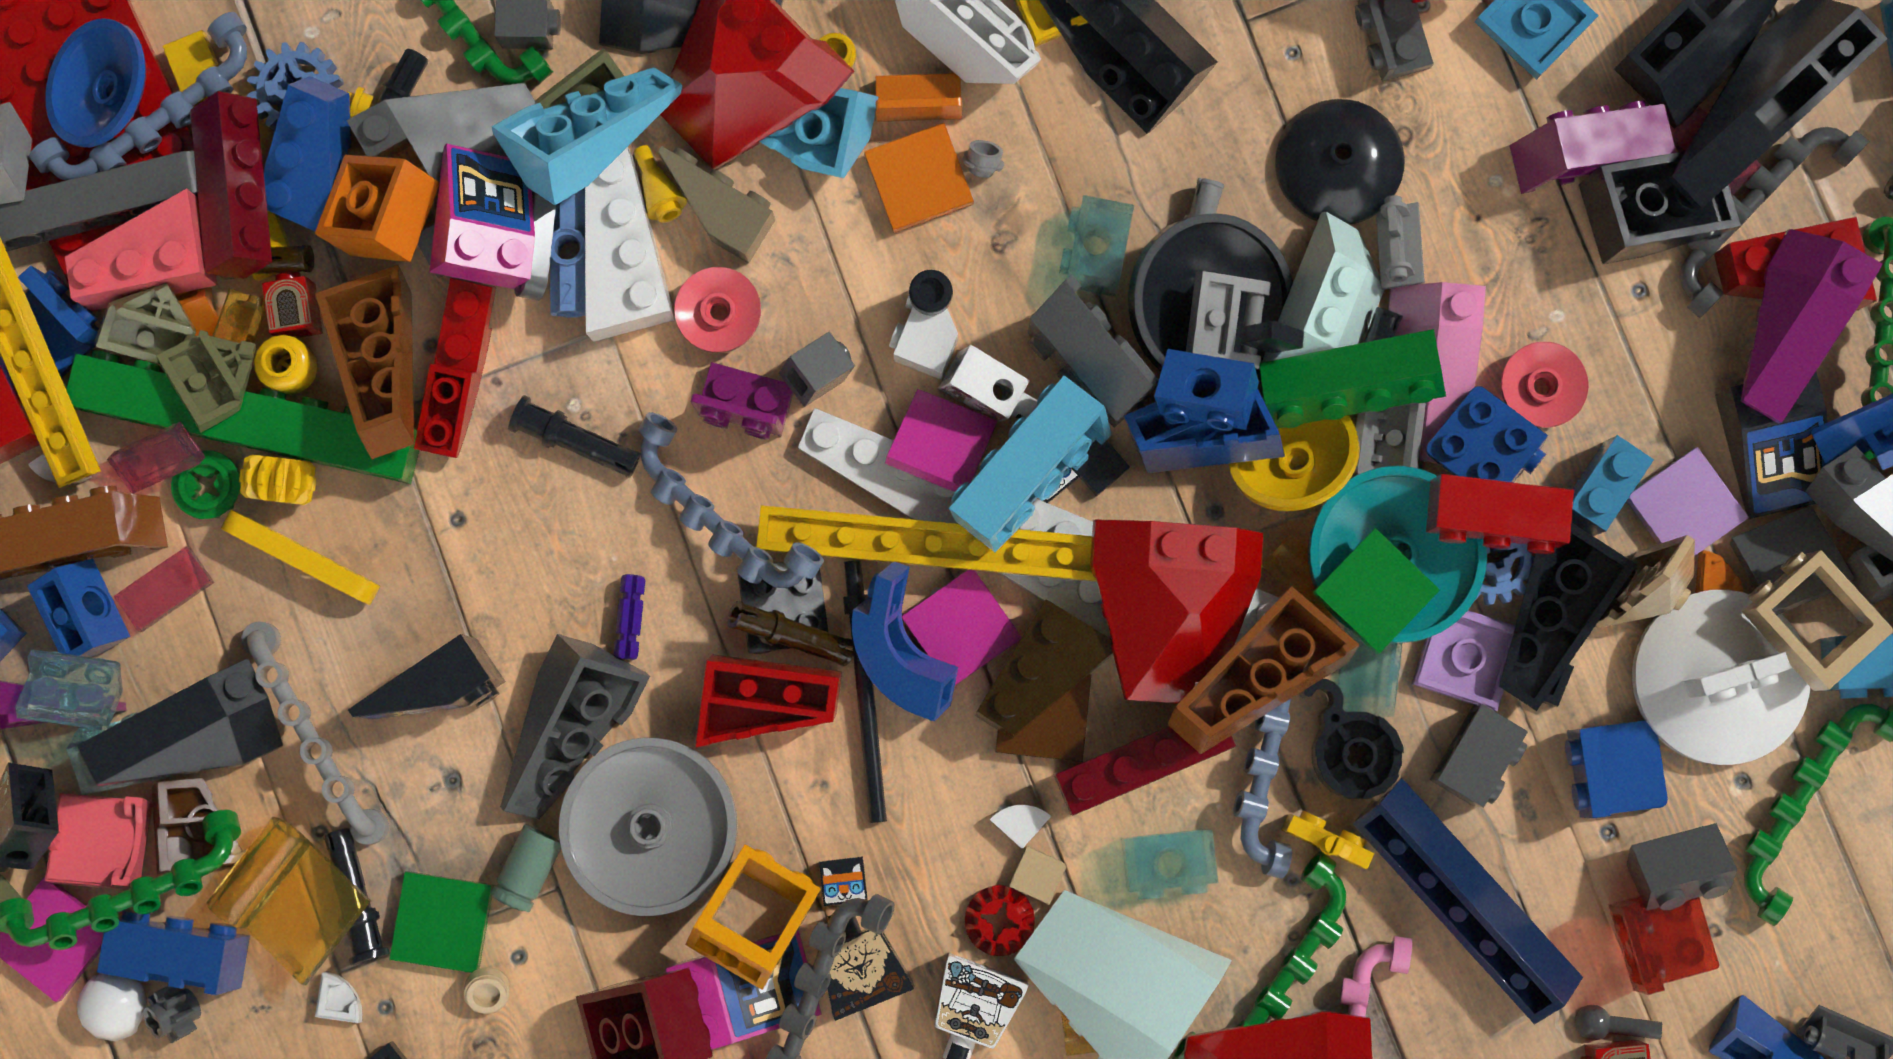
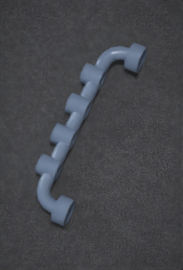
M235 12L225 13L215 19L208 27L207 32L218 47H229L230 54L228 58L218 67L214 66L204 70L196 78V82L184 91L175 92L162 101L160 108L147 117H140L132 121L125 128V132L112 142H105L94 148L90 152L89 158L78 165L66 163L70 153L60 139L56 137L38 144L30 152L29 158L39 172H52L59 179L67 181L126 166L127 163L122 156L134 147L142 154L154 150L162 142V137L157 132L170 122L176 128H183L191 123L190 110L199 101L217 91L232 93L233 87L228 81L241 71L247 59V45L243 38L247 31L246 25Z
M653 412L646 414L638 430L644 437L641 444L643 467L650 477L656 481L651 490L653 497L668 505L674 504L675 500H677L684 507L679 516L680 521L685 526L696 531H701L704 526L713 533L708 542L710 549L724 557H730L734 552L742 560L737 569L738 574L750 583L759 584L763 579L776 588H789L798 584L804 577L811 579L816 576L824 563L823 557L816 550L803 543H793L784 558V563L788 569L785 571L779 570L772 564L773 558L766 551L753 547L742 537L744 533L740 527L722 519L714 511L715 507L710 500L695 494L685 485L686 480L681 474L666 468L658 458V447L669 446L677 432V427L672 421L660 414Z
M1291 699L1255 720V729L1264 732L1261 749L1251 748L1245 758V773L1254 775L1250 793L1241 790L1236 796L1233 808L1234 816L1243 818L1240 839L1244 851L1252 860L1261 864L1263 874L1280 879L1285 877L1290 868L1292 847L1289 844L1275 840L1269 841L1265 847L1259 842L1258 830L1268 811L1269 801L1267 794L1270 782L1278 771V750L1281 738L1286 734L1289 727L1290 714L1288 710Z

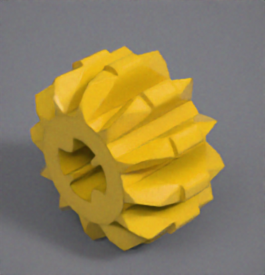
M261 455L247 456L244 458L243 469H240V493L245 498L305 505L312 502V495L317 478H315L316 467L311 462Z

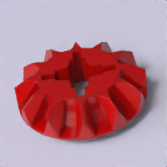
M1005 885L987 887L978 892L967 906L965 913L967 935L975 947L988 955L1009 956L1022 949L1034 932L1035 916L1029 900L1020 891ZM1003 902H1006V917L1013 920V923L1019 926L1018 928L1012 926L1011 928L1003 927L1001 934H998L997 940L993 939L994 932H992L993 924L987 922V919L981 918V914L996 915L999 908H1002Z

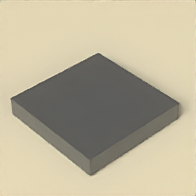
M1812 505L1732 537L1730 541L1732 549L1755 589L1767 580H1770L1773 584L1784 574L1781 566L1799 551L1806 554L1822 550L1851 583L1855 580ZM1813 572L1777 604L1772 611L1779 615L1828 595L1832 591Z

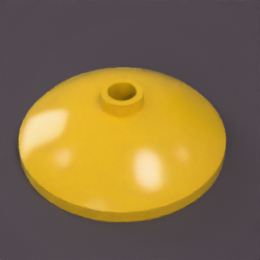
M1348 415L1337 420L1326 419L1305 423L1295 428L1283 427L1278 428L1281 436L1285 457L1229 463V469L1235 484L1252 502L1277 511L1303 510L1327 501L1347 484L1358 463L1360 452L1359 438L1356 428ZM1297 465H1305L1299 470H1293Z

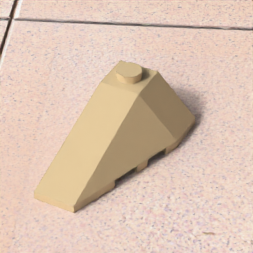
M1685 535L1637 551L1631 560L1637 566L1604 612L1596 627L1601 628L1671 613L1673 609L1680 610L1691 593L1687 586L1694 576L1695 540Z

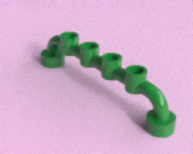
M421 0L427 8L431 7L434 3L443 13V16L437 22L453 41L459 36L465 41L469 48L463 55L478 73L486 69L497 81L507 85L525 83L534 77L541 83L554 73L545 59L532 45L519 55L523 62L521 66L517 68L507 67L454 0Z
M1880 217L1869 223L1863 231L1865 246L1873 253L1884 254L1883 260L1880 261L1883 264L1876 275V278L1880 281L1879 300L1872 306L1870 311L1871 320L1876 324L1874 345L1867 349L1865 355L1866 361L1871 367L1869 387L1861 394L1863 407L1877 401L1875 399V391L1879 392L1882 398L1893 394V386L1888 383L1889 369L1893 365V273L1889 270V264L1893 265V218ZM1885 306H1887L1891 310V318L1885 314ZM1880 348L1886 352L1887 360L1881 358ZM1870 450L1863 453L1868 460L1874 458Z
M1860 704L1850 708L1837 724L1830 719L1827 720L1814 740L1823 746L1816 758L1812 760L1805 756L1792 773L1791 778L1799 782L1791 797L1782 792L1770 807L1768 814L1776 819L1768 833L1758 829L1747 843L1745 851L1751 854L1752 858L1744 873V886L1749 897L1760 907L1757 916L1770 925L1775 926L1781 921L1790 908L1793 897L1778 887L1768 892L1762 884L1764 872L1779 855L1783 842L1803 817L1806 806L1815 792L1826 781L1830 773L1829 770L1837 757L1849 745L1857 726L1864 721L1874 722L1876 726L1873 732L1889 743L1893 741V704L1887 709L1874 704Z
M218 810L208 814L203 819L202 826L205 840L209 844L214 845V848L206 856L197 860H179L172 865L171 871L155 878L149 876L137 878L130 883L129 889L113 896L109 894L97 895L88 901L87 907L71 914L68 912L52 914L46 919V924L38 928L29 929L34 924L33 907L29 900L24 898L5 900L0 903V931L9 933L10 938L20 946L35 947L49 942V946L52 949L65 950L77 943L76 930L90 924L91 928L96 932L113 930L119 925L118 912L133 907L134 912L138 914L153 913L161 906L160 895L172 889H175L176 894L179 896L195 895L203 888L201 877L212 873L224 864L233 848V841L241 835L238 815L232 810Z
M1321 851L1306 865L1301 874V880L1314 890L1325 886L1329 893V900L1323 910L1317 913L1306 929V934L1299 944L1286 955L1279 972L1272 982L1267 984L1259 993L1255 1006L1245 1020H1242L1237 1026L1246 1027L1265 1023L1269 1016L1274 1020L1281 1019L1291 1006L1292 999L1285 995L1294 980L1304 985L1315 973L1318 963L1312 960L1311 957L1320 944L1327 949L1331 948L1343 932V927L1336 921L1341 916L1346 905V890L1343 881L1334 872L1336 862ZM1192 1031L1184 1037L1176 1048L1172 1059L1184 1058L1186 1037L1196 1034Z

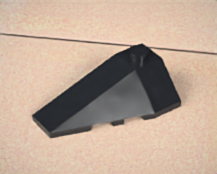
M1572 522L1569 544L1555 548L1553 554L1535 553L1499 687L1537 711L1637 564Z
M247 658L212 674L78 744L77 749L96 786L147 780L156 776L178 773H198L200 770L221 767H241L281 748L283 743L268 695L263 686L257 682L256 673L249 659Z

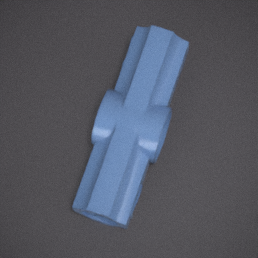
M585 188L556 205L550 257V313L552 316L565 318L586 316ZM568 242H578L580 244V251L577 256L568 260L560 258V250L563 245Z

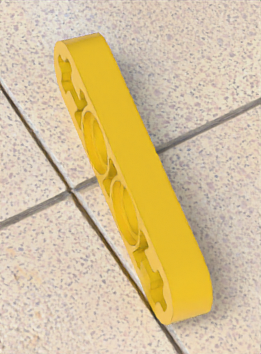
M230 509L220 528L368 605H371L381 587L368 578Z

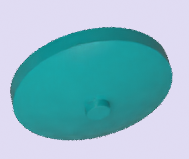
M1406 466L1380 467L1350 479L1336 495L1325 501L1320 508L1312 525L1308 541V566L1315 589L1374 528L1385 536L1440 589L1390 643L1416 642L1432 637L1451 627L1474 603L1482 587L1487 566V547L1483 546V539L1466 537V543H1447L1439 541V534L1426 533L1430 480L1437 477V475L1422 469ZM1326 607V609L1331 613V615H1332L1333 617H1335L1341 624H1343L1345 627H1347L1336 615H1334V614Z

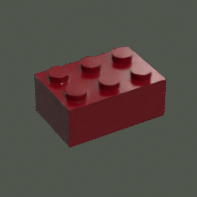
M689 967L616 983L576 996L592 1059H708L713 1057L710 1047V1032L703 1021L698 1002V987L691 976Z

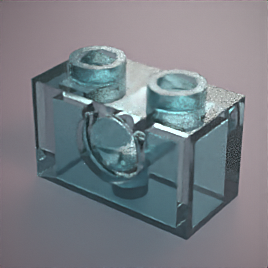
M1083 195L1081 208L1072 206L1067 232L1075 233L1073 248H1064L1059 273L1066 274L1067 278L1072 274L1081 285L1078 290L1116 296L1134 205ZM1089 237H1099L1106 243L1107 250L1098 255L1091 254L1085 249L1083 242Z
M1212 829L1121 838L1127 891L1137 892L1138 899L1164 897V889L1181 887L1182 895L1207 893L1208 884L1218 883ZM1167 852H1175L1181 859V869L1173 877H1164L1158 869L1160 857Z

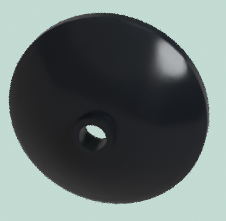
M1349 99L1325 100L1302 110L1289 122L1283 131L1275 157V170L1279 186L1294 208L1317 222L1321 212H1328L1349 225L1363 222L1381 211V206L1385 204L1384 199L1396 194L1403 178L1405 166L1403 145L1391 122L1373 107ZM1345 148L1350 152L1351 157L1346 160L1339 159L1335 154V150Z

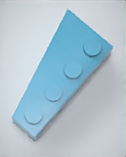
M1063 376L1056 385L1052 383L1042 391L1037 400L1038 406L1027 418L1023 416L1015 422L1009 431L1007 442L999 451L994 449L984 458L980 465L981 472L970 484L968 482L962 484L951 499L952 505L949 507V510L954 520L993 552H996L1033 515L1035 506L1032 503L1037 498L1041 501L1049 499L1059 489L1063 472L1068 467L1078 470L1088 460L1089 455L1087 452L1095 440L1103 445L1112 436L1105 406L1066 376Z

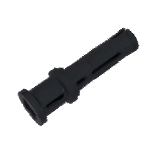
M526 395L521 397L511 416L508 425L509 431L516 433L520 430L542 440V445L547 448H554L558 445L625 475L627 478H631L638 465L637 460L640 459V452L626 448L567 421L568 417L564 415V412L557 410L553 413L531 403L530 397Z
M350 828L324 834L323 838L329 853L344 913L339 923L341 929L347 931L353 955L349 958L350 965L365 963L389 955L388 947H383L377 924L380 914L379 911H376L375 907L371 908Z

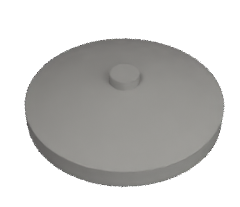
M637 738L623 741L604 749L591 758L580 769L569 785L563 799L559 817V839L562 854L577 883L587 894L604 906L635 916H658L672 913L693 904L706 895L726 871L734 853L738 833L737 810L734 798L728 784L718 769L707 758L691 747L660 738Z

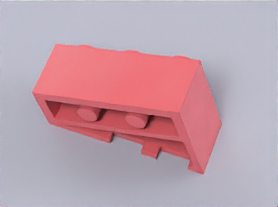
M187 188L65 256L70 297L90 311L105 309L110 302L165 283L169 285L174 294L218 285L216 275L205 273L199 200Z

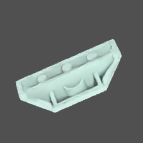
M1321 212L1278 320L1279 323L1304 331L1303 348L1273 354L1266 352L1262 362L1364 343L1376 307H1378L1384 292L1381 289L1380 275L1359 230L1328 212Z

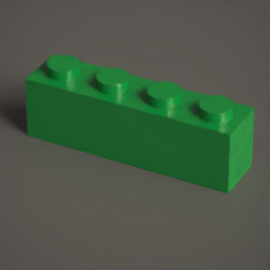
M1434 329L1262 362L1259 365L1264 402L1277 429L1283 427L1295 428L1305 423L1326 419L1337 420L1347 415L1368 411L1379 412L1389 407L1410 403H1427L1433 399L1446 397Z

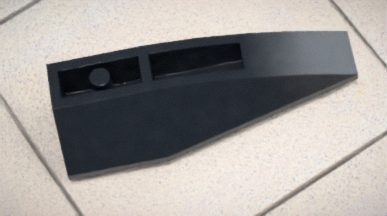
M1039 0L1087 75L1146 134L1157 127L1192 94L1218 63L1156 0ZM1080 15L1087 21V23L1077 26V24L1071 25V19Z
M1683 0L1614 70L1651 106L1664 104L1669 124L1675 129L1734 72L1778 0Z
M1799 0L1748 47L1668 180L1699 211L1797 124L1888 38L1857 6L1833 0Z

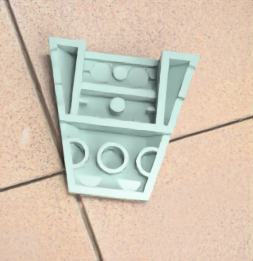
M1066 890L1062 892L1014 959L1052 1005L1056 1004L1069 1019L1068 1024L1079 1037L1082 1035L1099 1054L1098 1059H1168L1221 981L1232 961Z

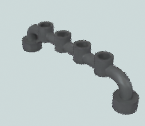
M1826 126L1811 130L1799 141L1791 135L1773 155L1779 162L1770 171L1761 166L1745 183L1750 192L1741 201L1732 196L1741 226L1817 146L1830 144L1835 147L1837 151L1832 157L1843 167H1846L1870 141L1857 130L1849 136L1837 128ZM1738 229L1687 244L1692 252L1681 266L1680 281L1685 293L1693 300L1687 308L1699 318L1719 300L1724 292L1713 282L1704 287L1698 280V271Z
M879 894L873 895L870 900L861 898L846 900L835 909L828 924L820 921L815 926L809 940V945L819 950L813 965L807 962L804 963L794 981V986L804 991L799 1006L792 1003L789 1004L780 1019L779 1027L789 1032L784 1047L778 1044L774 1045L766 1059H801L800 1053L805 1039L812 1032L816 1022L815 1011L819 1000L827 991L831 981L830 970L834 959L840 953L845 943L847 923L852 917L860 916L862 917L861 927L880 935L888 926L893 915L895 904L892 900Z

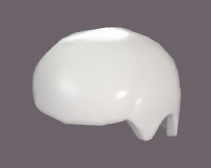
M102 973L94 975L85 984L77 1001V1015L82 1026L96 1038L114 1042L135 1034L143 1019V1011L148 1007L143 985L133 979Z

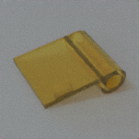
M271 817L207 900L206 904L224 922L237 928L246 929L301 985H307L371 900L299 830L278 817Z

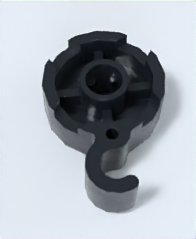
M1322 679L1299 693L1300 697L1307 698L1311 697L1316 690H1321L1328 696L1327 707L1319 713V730L1312 744V766L1318 780L1330 792L1348 799H1370L1385 793L1397 781L1398 773L1402 766L1404 747L1397 730L1385 718L1369 712L1344 711V695L1341 688L1329 679ZM1353 743L1356 748H1360L1363 745L1367 751L1362 756L1365 763L1362 767H1358L1357 763L1350 764L1347 759L1350 755L1349 747Z

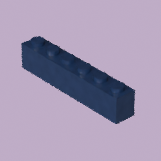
M1402 778L1396 781L1385 793L1373 798L1353 822L1356 829L1534 1025L1563 1008L1583 979V976Z

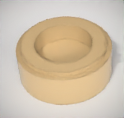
M485 967L473 971L467 977L464 987V999L468 1007L473 1011L481 1014H491L501 1010L506 1005L509 998V981L503 972L495 968Z

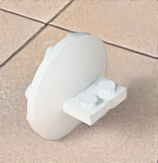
M1708 590L1690 594L1680 610L1673 609L1669 614L1654 617L1644 630L1636 647L1632 666V685L1639 711L1643 719L1648 722L1653 731L1658 735L1661 742L1673 751L1691 760L1713 765H1733L1761 758L1779 747L1793 733L1807 707L1810 686L1792 668L1786 652L1779 653L1742 613L1752 603L1748 598L1750 594L1732 590ZM1782 614L1777 615L1802 643L1791 623Z

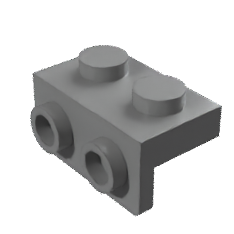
M1410 403L1389 407L1379 412L1368 411L1353 414L1360 445L1359 459L1353 476L1387 466L1418 468L1426 403Z

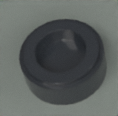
M924 270L918 273L911 281L909 287L911 304L918 312L925 315H937L944 312L949 307L953 297V288L949 278L937 270Z

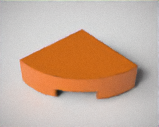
M1706 550L1698 553L1695 593L1708 590L1743 592V586L1739 576L1735 574L1731 566L1720 555Z

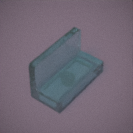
M1345 627L1344 631L1359 643L1360 646L1349 663L1339 669L1338 686L1344 695L1343 710L1346 712H1369L1380 717H1394L1403 643H1389L1380 654L1376 655L1351 630Z

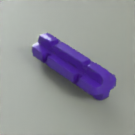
M625 574L621 577L620 592L623 593V598H619L616 633L619 634V638L615 640L613 653L618 659L635 660L638 657L639 642L636 641V637L640 636L644 602L640 600V597L644 595L646 582L645 578L641 575Z

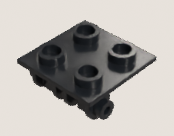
M784 562L772 563L781 571L788 569ZM820 569L814 578L804 577L798 584L789 588H776L763 579L759 584L750 583L738 574L741 601L745 604L768 612L775 609L783 612L788 619L829 632ZM746 633L748 654H763L775 650L792 649L779 643L772 646L765 644L761 641L760 637Z

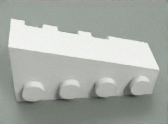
M628 147L589 186L585 187L586 334L593 342L676 320L652 226L647 216L636 165Z

